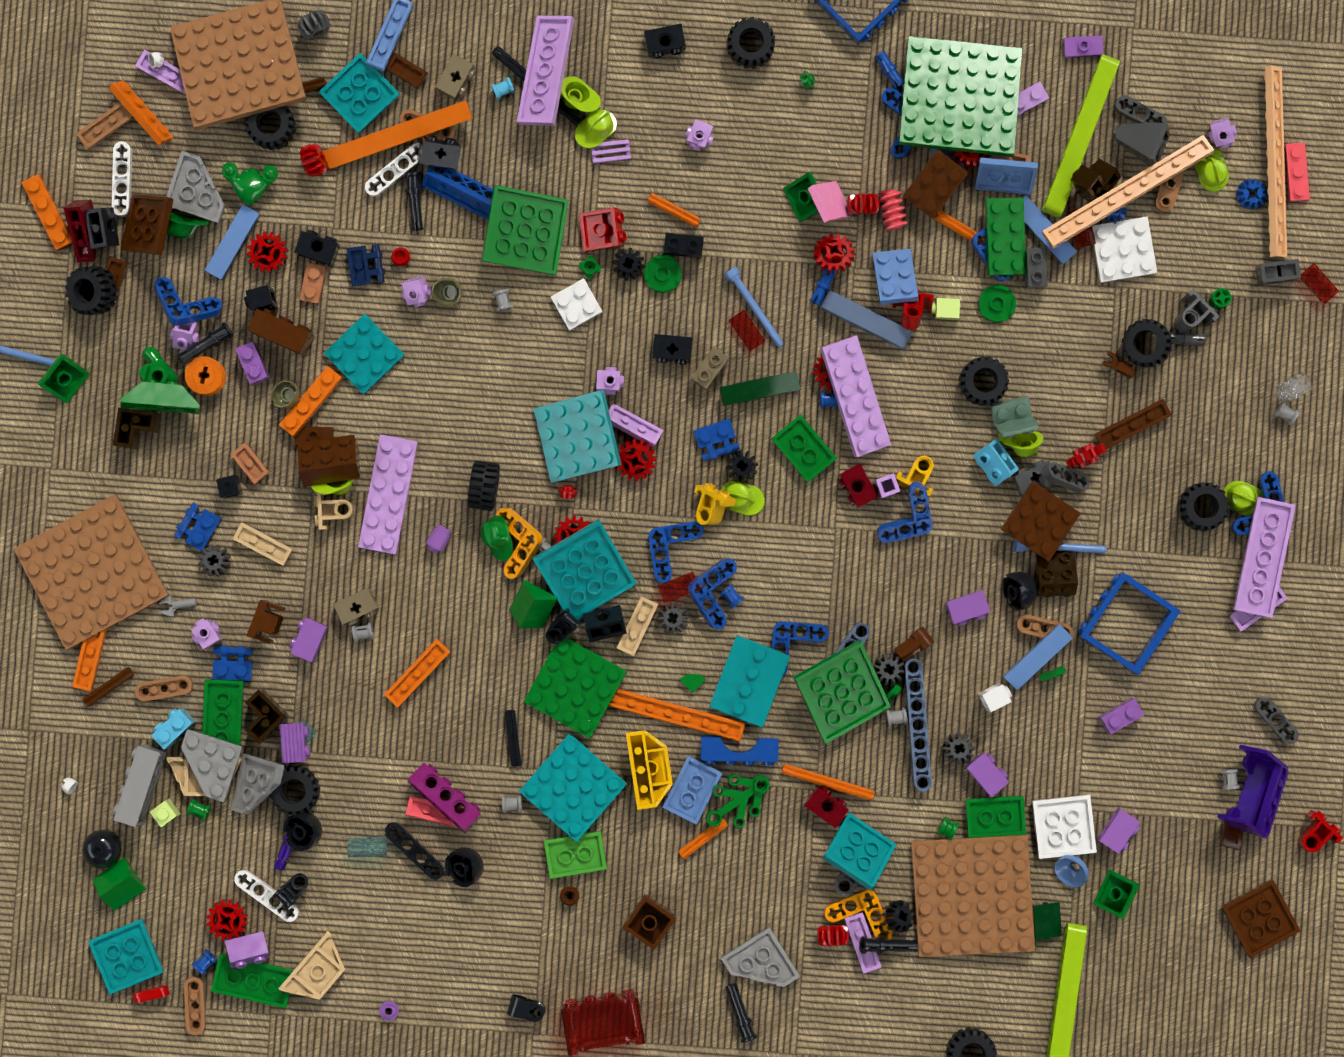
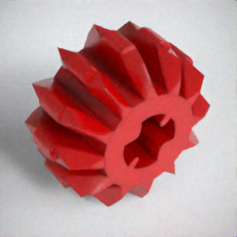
M314 143L301 148L299 153L301 156L300 160L307 175L317 177L326 173L327 161L320 146Z
M852 194L848 196L847 208L850 214H874L879 211L880 202L876 194Z
M845 925L820 926L817 928L818 944L820 946L848 944V927Z

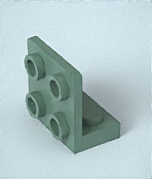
M1028 396L990 404L993 423L1001 437L1012 438L1016 434H1028L1039 429V424L1032 416Z

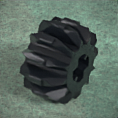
M629 248L628 254H626L625 250L621 249L622 256L616 253L615 257L618 260L612 261V264L618 265L613 268V271H620L618 274L619 278L625 274V281H628L629 275L635 280V272L638 275L642 274L638 268H645L644 264L639 263L644 258H637L639 255L638 250L632 254V248ZM626 260L633 261L632 268L624 267Z
M739 450V457L735 453L731 454L734 461L727 459V462L732 464V466H726V470H733L728 476L732 477L736 474L735 482L738 481L739 476L742 477V483L746 481L745 476L752 480L753 477L749 472L757 474V470L752 469V467H757L758 463H751L756 457L752 456L748 459L749 451H746L745 456H742V450ZM742 461L744 465H747V468L744 469L745 471H741L740 468L736 467L740 464L739 462Z
M897 900L891 901L888 906L884 907L886 913L882 914L885 917L883 924H888L887 930H892L893 933H903L913 926L911 921L915 918L911 916V913L914 910L909 909L910 904Z

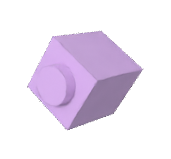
M894 473L874 481L880 499L900 492Z

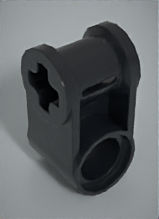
M566 608L551 622L545 635L547 641L552 644H558L567 635L575 631L582 621L580 619L577 620L570 613V609Z
M302 873L295 874L272 897L277 898L287 910L306 891L308 887L307 876ZM302 879L305 885L298 888L294 885V881Z
M512 994L507 1014L515 1018L537 1022L543 1018L546 1008L540 1001ZM535 1007H537L538 1012H540L538 1013V1015H534L533 1010L535 1009Z

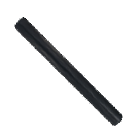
M495 47L492 51L493 56L524 81L526 69L501 47ZM559 100L558 111L575 126H578L583 118L573 109L567 107L563 100Z

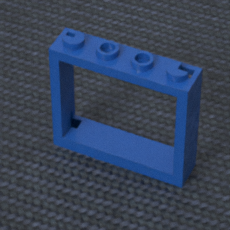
M825 0L814 1L858 45L861 41L865 43L872 36L870 32L875 28L878 30L886 22L884 19L888 15L893 16L899 8L897 6L902 1L906 3L908 0H894L859 35Z
M1120 572L1119 575L1116 573L1114 578L1111 579L1110 583L1112 585L1109 590L1105 589L1099 597L1101 601L1098 606L1094 605L1089 612L1090 618L1088 621H1084L1080 625L1078 637L1133 674L1139 675L1181 611L1124 572ZM1124 581L1168 610L1133 664L1089 635Z

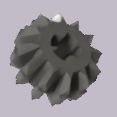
M315 10L304 15L297 23V27L305 40H313L324 35L331 27V24L323 10Z
M210 544L208 547L209 551L203 548L202 551L205 555H198V558L203 559V562H199L198 565H205L202 572L208 571V576H213L214 572L216 576H220V570L226 573L227 569L224 565L231 566V563L226 562V559H230L231 555L224 556L227 549L221 550V545L218 544L215 549ZM217 556L216 559H219L218 563L212 565L211 558Z
M671 602V609L668 608L667 604H664L663 606L667 611L658 610L659 613L664 615L663 617H657V620H664L658 626L661 628L666 624L665 633L668 632L669 627L672 628V634H675V627H677L679 632H682L679 625L682 624L687 627L688 624L682 622V619H689V616H682L683 613L687 612V609L685 608L680 612L679 609L682 604L679 603L676 609H674V602ZM672 612L673 615L675 613L678 615L676 618L677 622L672 624V621L669 623L667 620L669 619L668 614Z
M883 653V661L876 658L875 660L880 664L879 666L873 665V668L878 669L876 674H880L878 678L880 682L885 678L884 685H888L889 679L892 685H895V677L899 681L902 680L898 673L904 674L905 671L899 670V667H903L905 664L903 662L897 664L900 660L899 656L893 660V653H890L887 659L886 654ZM885 665L893 666L891 674L884 672Z
M960 732L956 733V738L953 734H949L951 741L944 739L948 746L942 747V750H948L944 757L951 756L949 762L953 763L956 759L958 765L961 764V758L967 763L968 759L966 756H974L969 752V750H975L974 746H969V744L973 743V739L966 741L968 737L966 733L962 738ZM961 743V747L963 748L962 752L958 751L957 753H955L956 749L954 748V746L960 745Z

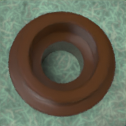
M567 886L562 889L560 899L565 905H574L579 900V892L575 887ZM568 892L573 893L572 899L566 897Z

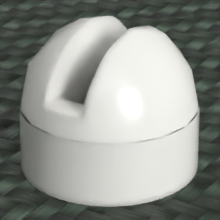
M159 52L149 53L148 60L152 68L162 66L164 64L163 55Z
M65 778L63 780L65 783H61V789L70 795L76 789L78 782L72 778Z

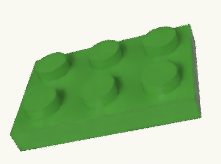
M601 831L585 833L578 842L570 836L544 840L550 879L607 869Z

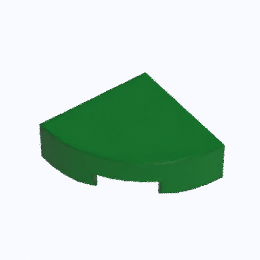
M1060 666L1040 674L1041 682L1066 673V669L1064 666Z
M687 674L679 680L693 693L706 678L698 674Z
M897 684L893 685L886 694L889 702L902 690Z

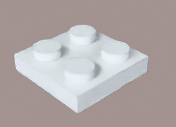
M584 278L551 296L569 331L603 312Z

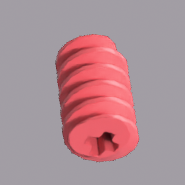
M886 190L878 193L879 196H883L879 199V202L884 203L880 209L886 211L882 214L883 218H887L883 221V225L889 226L884 230L886 232L901 229L904 225L908 224L907 221H902L906 214L900 213V211L905 209V206H899V203L904 200L897 197L902 194V191Z

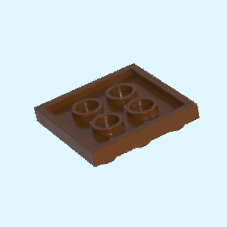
M132 194L121 250L162 256L174 199L162 196Z
M1032 481L1000 530L1045 560L1050 561L1081 513Z
M1273 879L1221 906L1249 958L1301 931Z

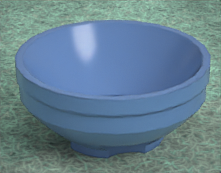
M1064 855L1054 865L1056 876L1067 886L1081 887L1088 879V868L1077 856ZM1071 862L1077 863L1080 869L1074 868Z

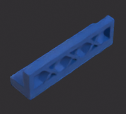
M433 165L425 172L422 187L488 220L491 200L486 198L485 195L492 196L493 189L452 168ZM437 168L443 171V173L439 174L433 170ZM451 178H457L460 182H455ZM471 186H472V187L476 188L477 191H473V190L469 189L468 187H471Z

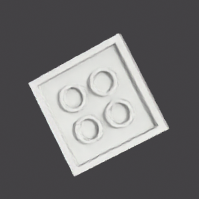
M1148 216L1117 221L1116 224L1111 222L1090 227L1100 283L1157 273Z
M1089 794L1032 801L1039 859L1097 853L1091 797Z

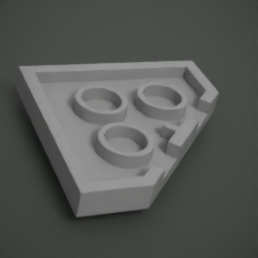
M181 151L166 196L174 199L172 209L219 224L225 204L202 158Z
M187 729L181 749L206 797L225 802L243 746Z
M243 753L231 810L242 814H250L281 784L285 765Z
M770 927L720 957L729 973L734 976L750 978L782 987L800 977Z

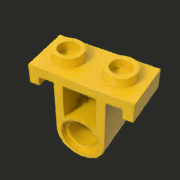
M928 456L918 457L913 462L905 479L901 477V472H897L895 477L898 481V486L907 489L911 483L916 481L922 482L925 485L934 467L932 459ZM921 460L926 461L928 464L926 471H922L918 467ZM919 488L915 492L917 496H919ZM928 488L926 490L928 497L931 495L933 491L932 488Z
M713 484L696 485L694 492L701 494L696 511L697 522L701 525L719 524L725 508L734 506L736 499L729 496L730 493L727 491L715 489L716 486Z

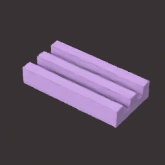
M629 139L602 142L597 147L591 148L593 164L631 159ZM626 145L624 148L595 151V148ZM620 152L627 153V155L596 158V155Z

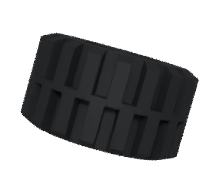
M745 17L742 18L741 22L737 21L735 26L731 27L727 38V51L731 55V60L737 62L736 65H743L745 69H748V67L756 69V66L761 67L770 60L774 51L775 35H773L772 28L768 27L769 24L767 22L763 23L760 18L755 20L754 17L746 20ZM746 34L757 35L762 40L761 49L756 52L743 50L740 46L741 37Z
M283 106L247 116L245 125L247 126V133L257 145L263 149L274 150V148L281 149L282 145H288L287 141L293 139L292 134L296 131L294 127L296 121L288 107ZM268 115H277L281 119L280 128L273 134H264L260 130L261 121Z
M101 266L79 267L70 273L71 277H67L66 281L68 284L65 285V289H67L65 297H68V304L72 305V309L77 311V313L84 315L104 314L111 310L110 307H114V300L118 299L116 292H119L118 288H116L118 283L116 280H113L114 275L109 273L108 269ZM90 283H92L94 287L93 298H91L89 294Z
M1142 319L1135 321L1134 324H1130L1128 330L1124 332L1122 350L1131 363L1143 368H1153L1156 365H1161L1165 359L1167 360L1169 352L1172 351L1171 344H1173V341L1171 340L1170 332H1168L1164 325L1152 319ZM1145 332L1153 333L1158 339L1157 349L1149 355L1141 354L1136 347L1138 337Z
M982 356L975 358L966 364L959 376L961 393L965 395L967 401L970 400L974 405L984 406L993 404L1001 399L1008 389V371H1005V366L1001 365L999 360H994L992 357ZM986 370L992 374L995 384L991 391L981 392L976 389L973 383V377L976 372Z
M478 460L473 463L467 499L469 508L487 511L494 509L500 477V466L498 463Z
M1209 482L1194 484L1186 488L1185 492L1180 495L1181 500H1178L1177 505H1179V508L1177 510L1181 514L1180 519L1185 521L1184 524L1186 526H1190L1193 530L1207 531L1215 529L1225 522V517L1229 515L1227 513V510L1230 509V505L1227 504L1229 498L1225 497L1224 494L1226 492L1220 490L1218 485H1212L1213 483ZM1201 495L1207 496L1213 503V511L1208 518L1199 517L1194 510V502Z
M291 766L285 768L281 784L269 795L270 799L273 800L272 804L278 807V811H283L286 815L292 814L294 816L297 812H307L317 803L316 801L320 796L318 778L316 779L315 774L306 767ZM297 779L303 783L305 796L301 801L293 802L286 797L284 787L289 780Z
M968 1027L966 1030H958L959 1033L952 1035L953 1038L948 1041L949 1046L946 1048L947 1057H961V1051L966 1045L976 1043L982 1047L981 1057H996L997 1055L996 1046L991 1038L978 1028L971 1029Z

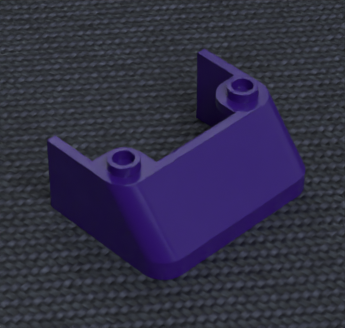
M1240 745L1239 749L1246 753L1242 761V766L1248 773L1237 808L1232 807L1226 812V815L1218 814L1217 818L1228 826L1258 837L1267 838L1270 834L1287 780L1288 767L1268 750Z

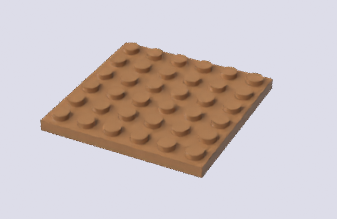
M265 0L170 27L195 131L307 100L282 0Z
M116 494L13 548L66 650L77 646L97 633L118 624L169 596Z
M1027 834L912 841L919 957L1035 951Z

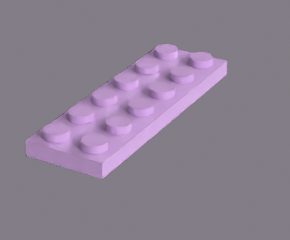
M572 16L536 17L517 117L519 125L555 126L575 20Z
M857 335L821 347L820 350L854 457H859L891 445Z
M380 434L358 547L397 554L418 441Z
M1256 497L1233 610L1273 618L1296 505Z

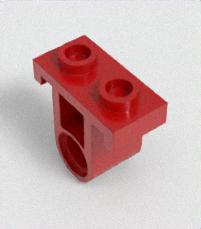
M918 293V301L893 304L892 308L902 306L901 325L903 328L916 330L919 327L923 309L927 310L926 313L931 312L934 295Z
M1310 810L1306 814L1308 818L1315 820L1299 836L1298 843L1303 850L1312 853L1317 852L1330 838L1335 843L1339 844L1343 837L1340 835V829L1334 824L1330 826L1325 821L1327 817L1322 812ZM1312 837L1314 843L1311 847H1308L1306 841Z

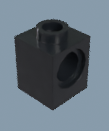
M238 475L216 479L220 498L226 499L243 494Z

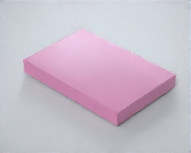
M837 181L816 184L808 188L824 223L852 216V214L848 213L847 202Z

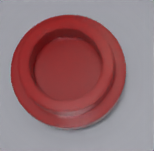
M399 247L392 252L391 259L396 266L403 267L410 262L411 256L407 249Z
M562 485V488H558L559 497L573 499L575 494H577V490L574 489L573 485Z

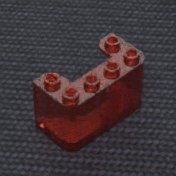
M634 989L622 991L623 994L615 995V992L603 994L604 997L596 998V995L584 997L585 1000L577 1001L576 998L565 1000L561 1007L568 1056L578 1055L582 1048L586 1052L588 1049L625 1043L629 1045L630 1041L635 1043V1045L645 1044L638 992H634Z

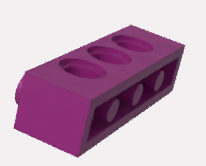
M423 763L408 778V783L466 834L481 818L480 808L472 802L470 804L466 801V796L460 790L455 791L451 787L452 783L447 778H441L437 775L438 771L431 764L427 766ZM434 780L437 785L434 788H429L426 786V783ZM443 793H449L451 798L443 801L440 796ZM457 806H463L465 811L458 814L454 809Z

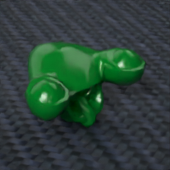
M231 162L224 164L222 168L223 177L231 183L238 197L248 206L254 204L269 185L276 181L279 175L277 168L273 165H267L262 171V176L260 171L254 170L252 167L238 174L237 166Z
M146 347L142 351V358L150 364H144L139 369L138 373L141 382H146L147 380H155L158 383L165 384L166 382H178L176 373L162 359L156 348Z

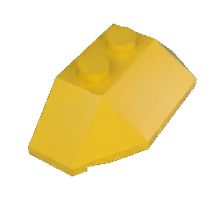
M645 730L626 733L637 810L657 807L673 785L667 746Z

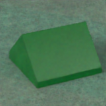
M811 171L783 188L799 222L819 213L808 191L810 186L817 184Z
M61 353L38 382V385L67 404L90 373L71 358Z
M523 580L509 611L519 628H543L558 597Z
M126 857L93 879L99 898L114 911L147 889Z
M1109 869L1093 904L1124 920L1140 884Z

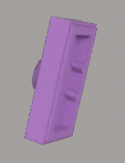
M1102 35L1063 39L1064 58L1101 56L1103 54Z

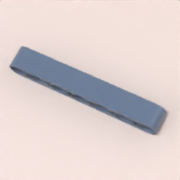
M910 658L905 661L903 669L905 671L904 681L912 781L917 790L924 792L930 789L932 779L923 667L919 660ZM910 662L917 663V671L912 673L908 670ZM912 681L919 683V689L915 692L911 691L909 687ZM914 700H919L921 703V707L917 711L911 708V703ZM917 719L922 721V727L919 730L913 728V722ZM920 738L924 741V746L921 749H916L914 742ZM917 759H925L926 763L923 768H917ZM921 777L927 779V784L924 787H919L917 784L918 779Z

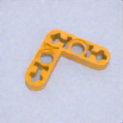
M501 508L497 511L496 515H500L505 519L504 513H507L506 517L508 520L506 522L509 532L520 541L504 566L505 576L509 579H515L523 574L541 546L543 538L539 531L513 509ZM517 523L522 524L523 530L521 533L516 531ZM531 536H534L533 540L535 541V543H531ZM522 549L526 552L525 560L520 558V551Z
M868 889L831 903L824 910V915L830 922H837L864 910L875 938L880 934L879 927L874 928V925H880L885 920V917L882 916L884 912L877 895L873 890L870 891ZM866 893L874 896L871 901L873 905L877 903L878 907H872L867 911L866 908L870 907L869 903L863 901ZM849 900H853L856 903V908L853 911H848L845 908V904ZM842 904V909L846 914L842 915L840 911L836 913L835 918L828 916V913H830L829 909L838 910L840 909L838 905ZM879 911L881 913L880 920H871V913ZM888 924L882 925L884 931H888L886 934L887 938L885 939L890 940L892 938V931L887 930Z

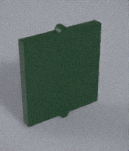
M1043 902V904L1032 905L1035 940H1050L1052 937L1062 936L1060 902Z

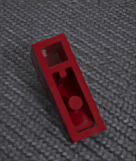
M75 200L63 207L76 259L77 262H93L96 260V249H91L85 217V210L94 209L92 200Z

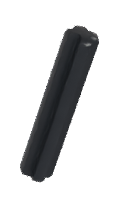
M506 710L505 720L511 766L516 767L521 765L515 710Z

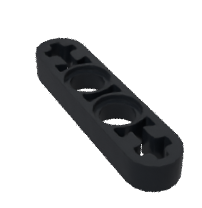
M391 822L386 826L385 835L429 878L436 880L443 876L445 871L443 864L401 824ZM390 826L393 828L395 826L398 827V834L402 835L403 832L406 834L400 839L399 843L396 841L399 838L396 834L390 835ZM404 839L412 840L413 847L411 849L403 847L402 842ZM419 852H424L427 855V860L423 863L418 862L416 859V855ZM430 859L434 861L431 863L433 867H440L439 875H433L431 873L432 868L430 866H428L427 869L424 868V866L429 863Z

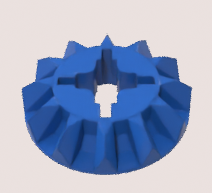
M1257 179L1243 181L1236 193L1238 202L1247 209L1261 207L1268 197L1267 188H1265L1263 182ZM1257 188L1255 193L1257 198L1252 197L1247 200L1250 194L1248 190L1252 191Z

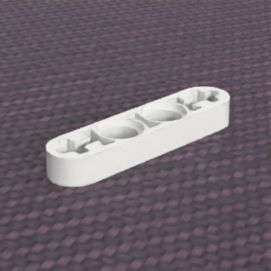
M121 141L116 143L113 148L112 207L116 215L125 217L128 215L131 202L132 148L126 142ZM122 146L127 149L123 156L125 160L128 159L127 162L122 161V154L118 152V150L122 149ZM120 165L127 166V172L124 175H119L117 172ZM119 184L127 186L125 193L119 194L117 192ZM116 197H127L126 200L122 199V204L126 206V209H123L120 213L117 206H120L121 200L116 199Z
M420 143L410 146L371 177L365 184L366 192L372 197H377L401 179L404 173H408L419 164L417 160L418 155L413 157L415 162L412 163L407 154L410 153L413 156L416 153L415 148L419 149ZM401 159L409 161V166L406 169H401L398 166ZM386 171L394 173V178L391 181L384 179ZM380 177L382 182L386 185L383 187L382 184H379L377 186V192L373 190L370 192V185L372 183L374 185L378 184L379 180L377 178Z
M241 870L235 875L234 881L238 887L283 920L292 922L298 918L299 908L295 904L288 908V910L294 909L293 914L295 916L291 915L290 917L286 916L288 912L284 909L281 912L278 911L283 906L281 902L277 907L272 906L269 901L276 890L252 872ZM244 874H246V875H247V878H246V879H247L249 882H252L253 879H254L256 882L251 885L250 889H248L247 887H248L250 884L247 883V882L241 883V882H240L241 878L239 877L240 875L243 876ZM256 885L264 887L263 895L255 894L254 887Z

